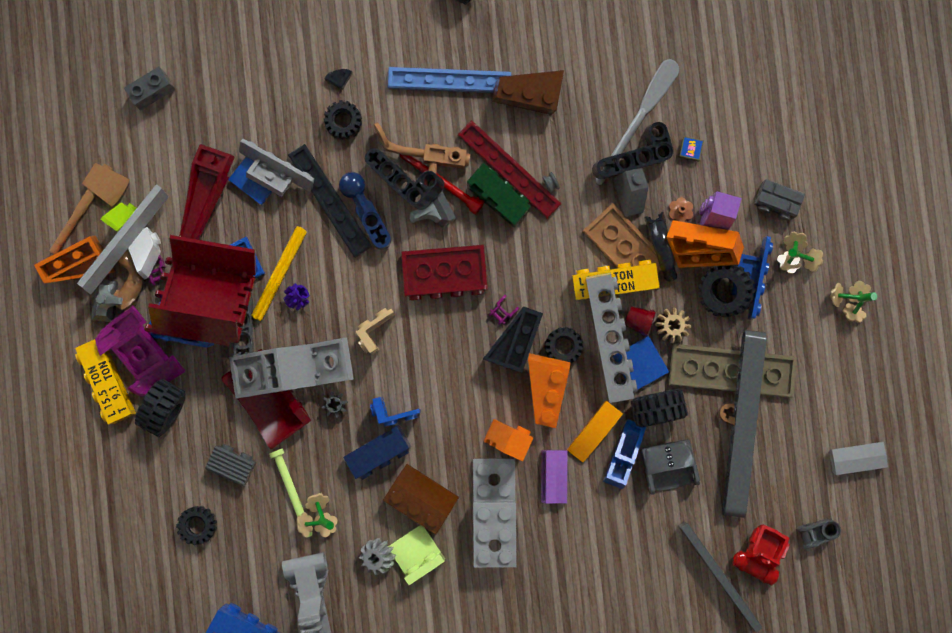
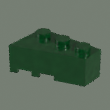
M484 163L480 165L467 181V189L485 201L486 205L513 227L530 210V201L524 195H518L513 190L512 185L507 181H503L493 169Z

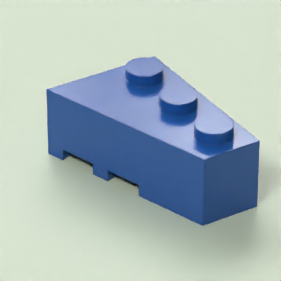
M226 603L217 611L206 633L279 632H277L278 628L259 622L260 619L257 616L241 612V608L233 603Z

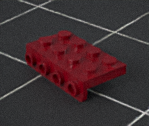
M484 245L401 251L404 296L409 297V301L422 300L421 296L430 295V299L442 298V294H450L451 297H461L465 292H471V295H483L484 291H488Z

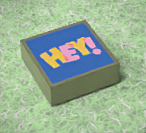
M684 136L679 158L699 162L704 140Z

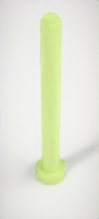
M282 448L269 453L270 458L275 459L298 517L304 513V509L282 454L284 450Z

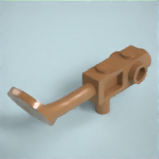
M378 122L374 124L376 134L386 151L424 158L423 163L429 164L428 171L436 173L437 165L464 169V166H469L470 154L466 153L467 150L460 149L459 147H443L438 144H426L425 149L400 146L387 140Z

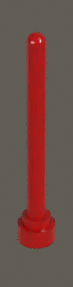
M399 154L403 160L420 172L428 171L429 167L415 157ZM440 176L444 181V188L466 203L471 213L476 215L480 211L485 201L479 197H470Z

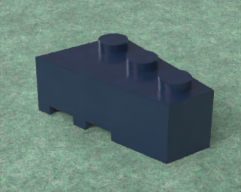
M398 425L343 458L355 479L361 477L363 480L373 474L372 469L379 466L381 470L391 464L390 459L396 455L400 459L408 454V449L412 446Z

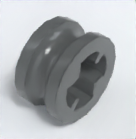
M552 172L549 173V176L542 177L550 193L555 188L560 189L558 181Z

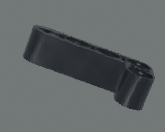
M655 122L648 126L644 131L646 147L599 160L592 167L593 175L598 179H605L625 171L648 167L670 159L673 155V146L666 125L662 122ZM653 128L659 131V137L653 135ZM658 148H662L665 151L664 157L658 154ZM639 153L645 155V163L639 160ZM620 158L626 161V168L620 166ZM612 166V168L606 171L600 170V167Z
M372 148L365 154V162L402 198L418 210L426 209L444 188L443 179L433 171H425L414 181L379 149ZM379 159L383 163L379 165L376 160ZM393 169V173L388 176L390 170ZM435 179L434 184L429 186L430 181ZM407 182L406 187L402 189V185ZM418 195H421L420 200L418 202H415L416 197Z

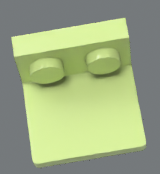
M421 525L388 546L393 547L391 553L396 555L395 560L404 572V579L408 585L445 562V557L426 528Z

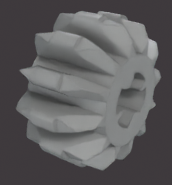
M380 538L369 540L361 548L362 554H360L359 558L364 560L361 566L368 567L367 573L373 571L375 575L383 574L394 565L393 559H395L396 555L391 553L393 547L387 546L388 540L381 542Z

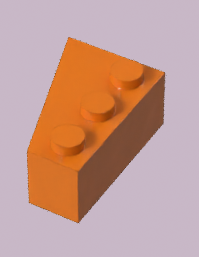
M673 220L667 234V240L678 268L739 265L744 249L740 234L737 231Z
M96 235L89 236L38 262L34 266L43 283L81 278L102 253L103 248ZM112 268L109 273H114V268Z
M529 353L528 363L535 424L556 428L570 370V362Z
M493 419L484 442L507 455L523 461L533 437L530 435L531 431L519 425L515 429Z

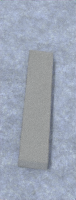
M158 185L154 186L77 282L87 293L91 295L168 199L169 196Z

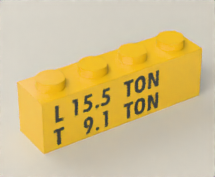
M651 259L639 261L637 266H631L630 263L618 264L617 269H610V266L597 267V272L589 273V269L576 270L577 274L572 275L576 300L589 298L586 277L610 272L612 277L617 279L618 289L615 290V294L660 288L656 263H651ZM601 291L598 297L608 296L610 293L608 291Z
M95 339L76 347V359L85 370L84 378L88 384H91L93 389L92 397L101 407L100 415L103 421L107 422V424H115L135 415V409L110 351L108 350L100 356Z

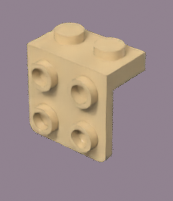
M384 308L376 314V319L371 322L366 320L358 326L359 330L356 333L361 339L358 343L364 352H370L374 355L380 351L369 333L396 315L392 309L387 310Z

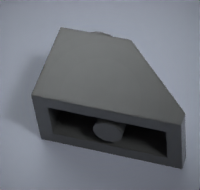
M643 168L625 171L614 177L613 181L624 217L643 213L648 192V184Z

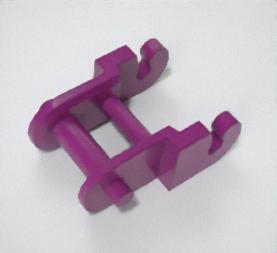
M161 255L158 256L160 260L159 268L153 270L149 276V283H152L153 286L156 285L155 282L162 279L160 276L154 278L152 274L158 271L165 273L163 268L166 266Z
M506 294L496 303L498 306L494 310H490L489 316L493 315L499 321L498 325L501 323L504 325L506 323L504 320L508 316L511 318L520 309L517 307L510 314L501 307L500 303L507 297ZM497 309H500L506 315L503 319L496 313Z

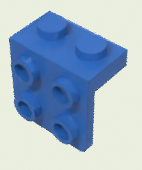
M383 397L372 399L373 404H370L373 417L377 416L378 423H384L385 427L397 424V419L404 417L405 421L418 418L417 414L421 413L420 409L388 417Z

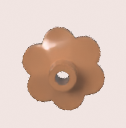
M680 197L669 204V217L671 219L685 222L693 217V204L686 201L685 198Z

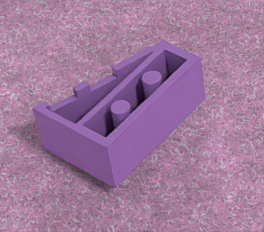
M716 191L705 202H702L699 214L702 215L699 225L729 230L736 220L742 198Z

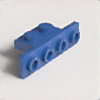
M769 236L764 237L762 240L759 257L742 254L739 265H737V267H743L745 272H749L751 275L750 279H753L755 283L752 285L753 288H756V292L753 293L754 300L750 302L748 319L750 320L759 316L761 311L759 299L760 295L763 296L765 290L763 278L769 270V263L766 262L768 255H771L773 243L770 242L771 237ZM733 282L731 295L737 296V287Z

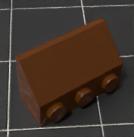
M406 464L383 501L436 535L459 499V496L409 464Z

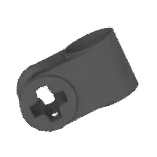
M827 518L799 526L797 531L801 533L804 542L803 548L809 549L838 538L841 534V527L837 522ZM828 524H832L834 527L831 534L825 533V527Z

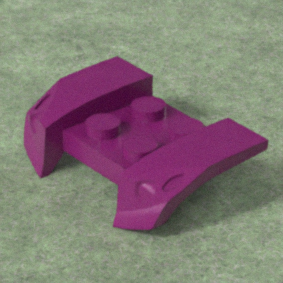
M133 305L107 324L99 332L95 341L100 356L110 348L114 351L136 379L127 389L138 396L144 397L157 381L164 379L170 382L184 373L185 369L173 355L168 358L152 336L144 330L143 325L146 323V320Z

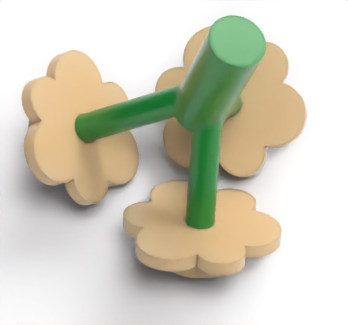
M791 232L790 236L784 237L783 240L788 251L784 255H779L777 261L780 264L779 268L781 270H786L787 273L793 274L796 269L801 267L799 261L802 258L805 262V269L815 272L823 263V252L812 248L809 253L802 254L803 248L808 246L807 236L804 233L797 234V232Z
M857 281L854 286L849 287L850 294H843V287H841L840 283H837L831 291L830 298L836 307H839L843 298H847L851 302H857L856 306L852 303H847L843 313L846 314V318L849 321L861 323L866 318V313L862 311L861 306L864 302L877 300V294L870 292V285Z
M322 493L307 498L306 508L310 509L311 512L318 511L319 515L315 517L314 521L306 512L297 517L298 532L302 533L303 537L309 536V532L313 530L312 526H315V531L320 532L322 537H328L330 532H336L337 518L330 516L329 513L323 514L322 511L329 502L328 496H323Z

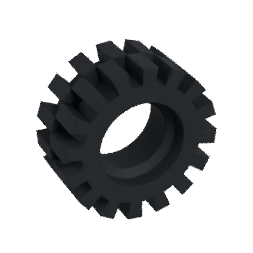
M339 100V103L333 102V105L331 107L329 105L327 107L328 111L324 113L326 129L336 139L343 140L346 138L348 140L351 136L355 137L356 132H359L361 130L360 126H362V117L359 110L354 104H350L349 101L343 102V100ZM347 113L351 117V122L347 127L341 128L336 125L335 119L338 114Z
M568 327L557 328L546 339V354L549 358L567 361L571 364L580 357L583 350V341L575 330ZM566 338L571 342L572 349L568 354H560L556 350V343L559 339Z
M194 506L183 511L181 516L178 517V524H176V528L179 529L177 534L181 535L180 539L182 541L185 540L187 544L193 545L209 541L217 530V520L214 519V513L211 514V510L205 509L203 506ZM195 517L202 519L205 525L204 530L199 534L193 533L189 527L190 521Z

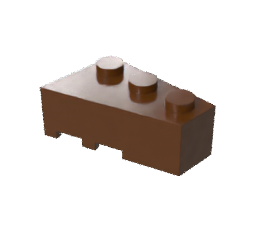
M564 70L499 77L495 83L492 102L552 115L557 111Z

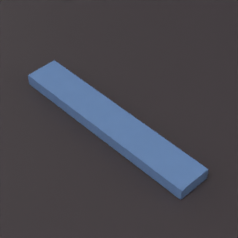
M389 67L388 89L494 93L495 83L499 77L511 76V72Z

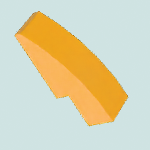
M604 401L566 450L583 463L623 413L608 401Z

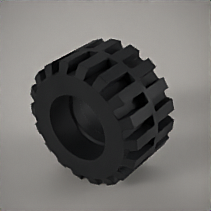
M737 265L715 266L713 269H709L706 275L702 276V283L698 286L701 292L698 293V296L702 297L703 301H701V304L707 307L705 310L713 312L714 316L726 318L741 314L750 307V302L754 300L753 293L756 292V288H753L752 284L755 283L753 279H750V273L745 272L743 267H737ZM723 278L732 280L737 287V296L731 303L722 301L717 294V285Z
M164 379L157 381L141 401L136 412L135 425L156 437L166 433L183 407L185 391Z
M681 389L658 392L631 400L635 423L638 427L683 419L688 415L683 390Z

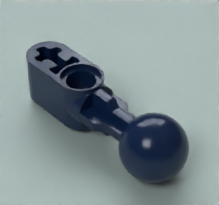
M356 172L344 174L339 181L341 193L347 198H352L355 202V211L374 246L380 250L387 249L391 244V237L373 203L368 201L363 193L365 190L364 178ZM370 216L378 219L377 224L373 227L366 224V220ZM380 227L383 228L379 230L382 237L387 236V238L385 239L386 243L383 245L381 244V242L376 243V241H378L379 239L377 234L374 232L377 231Z

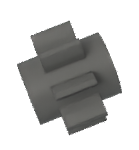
M331 392V398H323L327 401L326 405L322 406L323 409L327 408L329 410L327 416H330L333 412L336 417H339L340 411H347L343 407L348 401L341 399L342 393L335 397V393ZM333 399H335L336 402H340V405L337 406L336 411L335 408L330 407V404L333 403Z

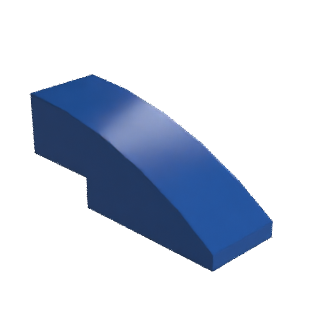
M626 420L603 482L620 489L626 486L646 427H638L634 421Z

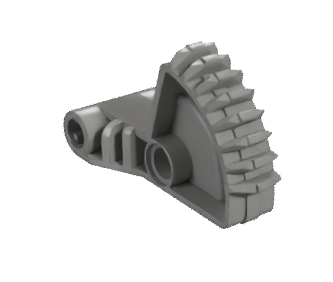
M322 552L282 561L284 577L290 582L289 586L297 591L295 594L300 599L298 622L301 633H331L323 596L329 571L325 553Z

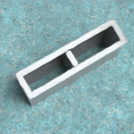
M884 442L829 451L832 473L835 475L888 467Z

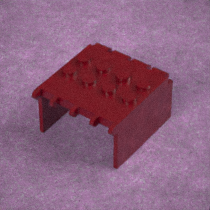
M170 235L172 257H167L165 263L172 266L169 273H161L160 278L167 281L164 291L157 290L155 293L157 298H161L160 305L149 303L148 309L152 325L146 324L144 330L150 333L230 346V343L238 344L242 332L241 327H243L247 313L245 309L248 308L251 291L255 282V249Z

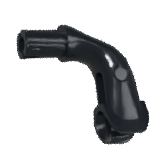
M661 212L656 220H651V217L647 216L644 219L659 267L663 270L664 279L670 282V276H672L673 281L677 279L676 261L667 240L668 229L665 214Z

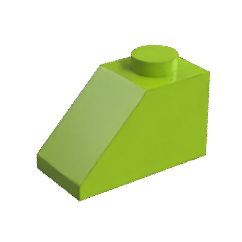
M121 202L102 216L100 220L118 232L137 207L131 203L126 205Z

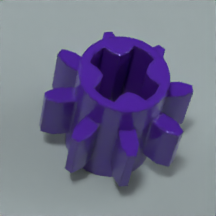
M295 283L284 290L286 296L283 299L289 308H296L298 311L309 303L306 298L310 295L304 286H297Z

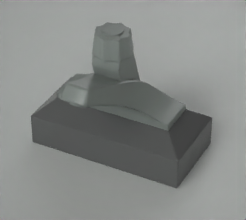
M441 192L426 209L412 211L409 219L411 223L430 219L444 227L449 225L456 217L446 197Z
M102 280L95 289L91 320L111 322L115 319L116 305H122L123 298L114 296V293L118 290V281Z

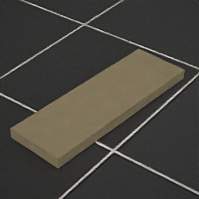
M672 344L668 385L736 392L740 351ZM765 353L760 395L794 398L796 356Z

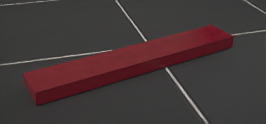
M472 120L458 133L457 136L505 181L512 185L519 194L524 195L530 201L529 203L546 219L561 205V202Z

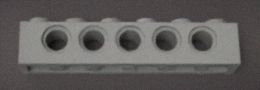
M611 272L586 277L609 403L634 399V392H638L636 380H631L630 372H634L632 359L628 360L626 352L630 351L628 339L623 338L622 331H626L624 318L620 319L618 312L622 310L620 298L615 296V290L618 289L617 279L612 277ZM601 291H608L611 297L608 301H601L598 295ZM609 311L615 315L611 322H606L602 318L605 312ZM615 332L619 336L618 340L609 342L606 338L607 334ZM613 353H619L622 355V360L615 363L610 357ZM622 373L626 376V380L618 383L614 380L615 375Z

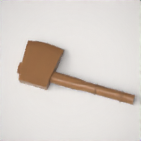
M95 163L82 183L88 188L49 251L54 254L59 252L96 195L113 207L123 195L130 179L112 171L113 168L105 163L103 166Z

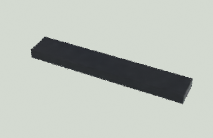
M306 144L289 153L288 156L295 167L302 172H307L314 178L311 192L354 258L372 247Z

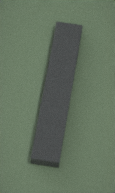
M686 522L678 525L752 630L756 633L761 630L762 626L690 525Z

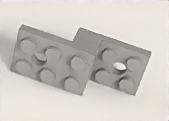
M515 458L473 459L474 568L516 567ZM491 474H498L500 476L499 484L491 485L488 482V477ZM496 539L500 541L501 548L498 551L490 550L489 542Z

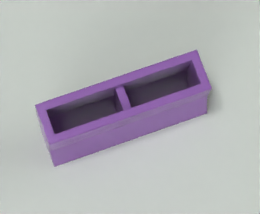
M541 450L542 503H567V450Z

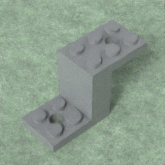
M347 338L307 345L274 348L229 357L235 398L354 379ZM330 357L334 360L333 367L329 363ZM250 370L252 372V379L249 377Z

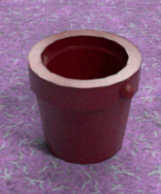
M631 306L625 326L640 333L643 337H647L656 312L653 309L645 310Z

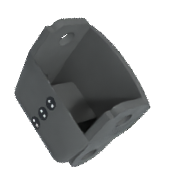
M689 439L641 449L645 478L651 495L655 494V490L674 489L691 482L694 485H700L699 473Z

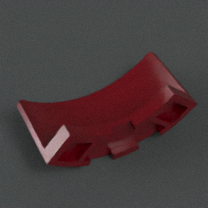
M230 370L221 379L235 396L232 372ZM251 370L249 371V377H250V379H252V372H251ZM293 390L237 398L255 423L270 449L276 447L311 421L302 403L292 394Z

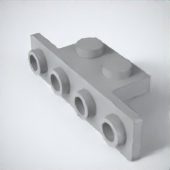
M245 139L240 141L239 152L255 161L246 172L247 178L281 197L292 182L309 192L312 190L314 178L307 172L298 170L289 162H284L275 157L271 152H266L257 147L253 142H248Z

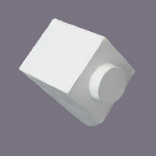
M148 227L141 231L128 248L137 273L144 279L149 278L161 253L158 245L161 244L157 233H152Z

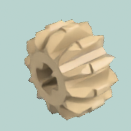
M672 308L671 314L668 309H665V316L661 314L657 316L662 322H656L655 326L662 329L656 333H665L662 337L663 341L670 336V343H674L675 337L678 342H681V334L683 336L689 335L684 329L691 328L690 324H685V321H688L690 318L689 316L682 318L683 310L677 315L676 308ZM676 321L677 324L675 326H678V328L670 330L669 327L671 325H668V323Z

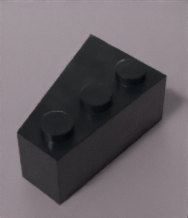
M523 306L484 356L483 360L523 373L543 313Z

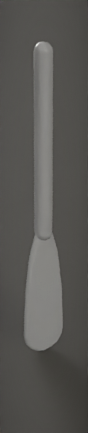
M667 59L661 63L648 86L637 115L611 156L621 154L645 115L656 106L679 73V66L676 61ZM612 166L603 167L601 171H606L612 168ZM596 178L597 185H602L605 179Z

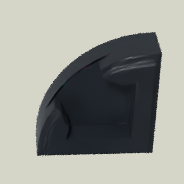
M339 69L329 72L324 79L343 90L353 72L348 69Z

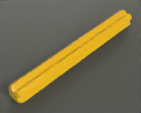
M299 226L295 228L251 314L254 319L259 321L263 319L307 233L305 229Z

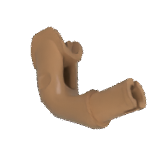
M126 251L117 261L120 266L129 271V276L122 288L114 293V296L123 298L122 305H116V307L124 311L136 305V299L144 281L143 277L137 273L129 251Z

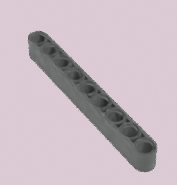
M744 330L742 334L733 412L735 426L732 425L722 507L724 516L745 518L747 513L767 340L766 332Z

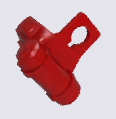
M762 524L753 530L749 539L750 545L746 552L740 550L735 554L732 565L737 567L738 570L744 571L761 580V582L772 586L778 580L779 571L776 568L780 565V559H784L787 555L790 538Z

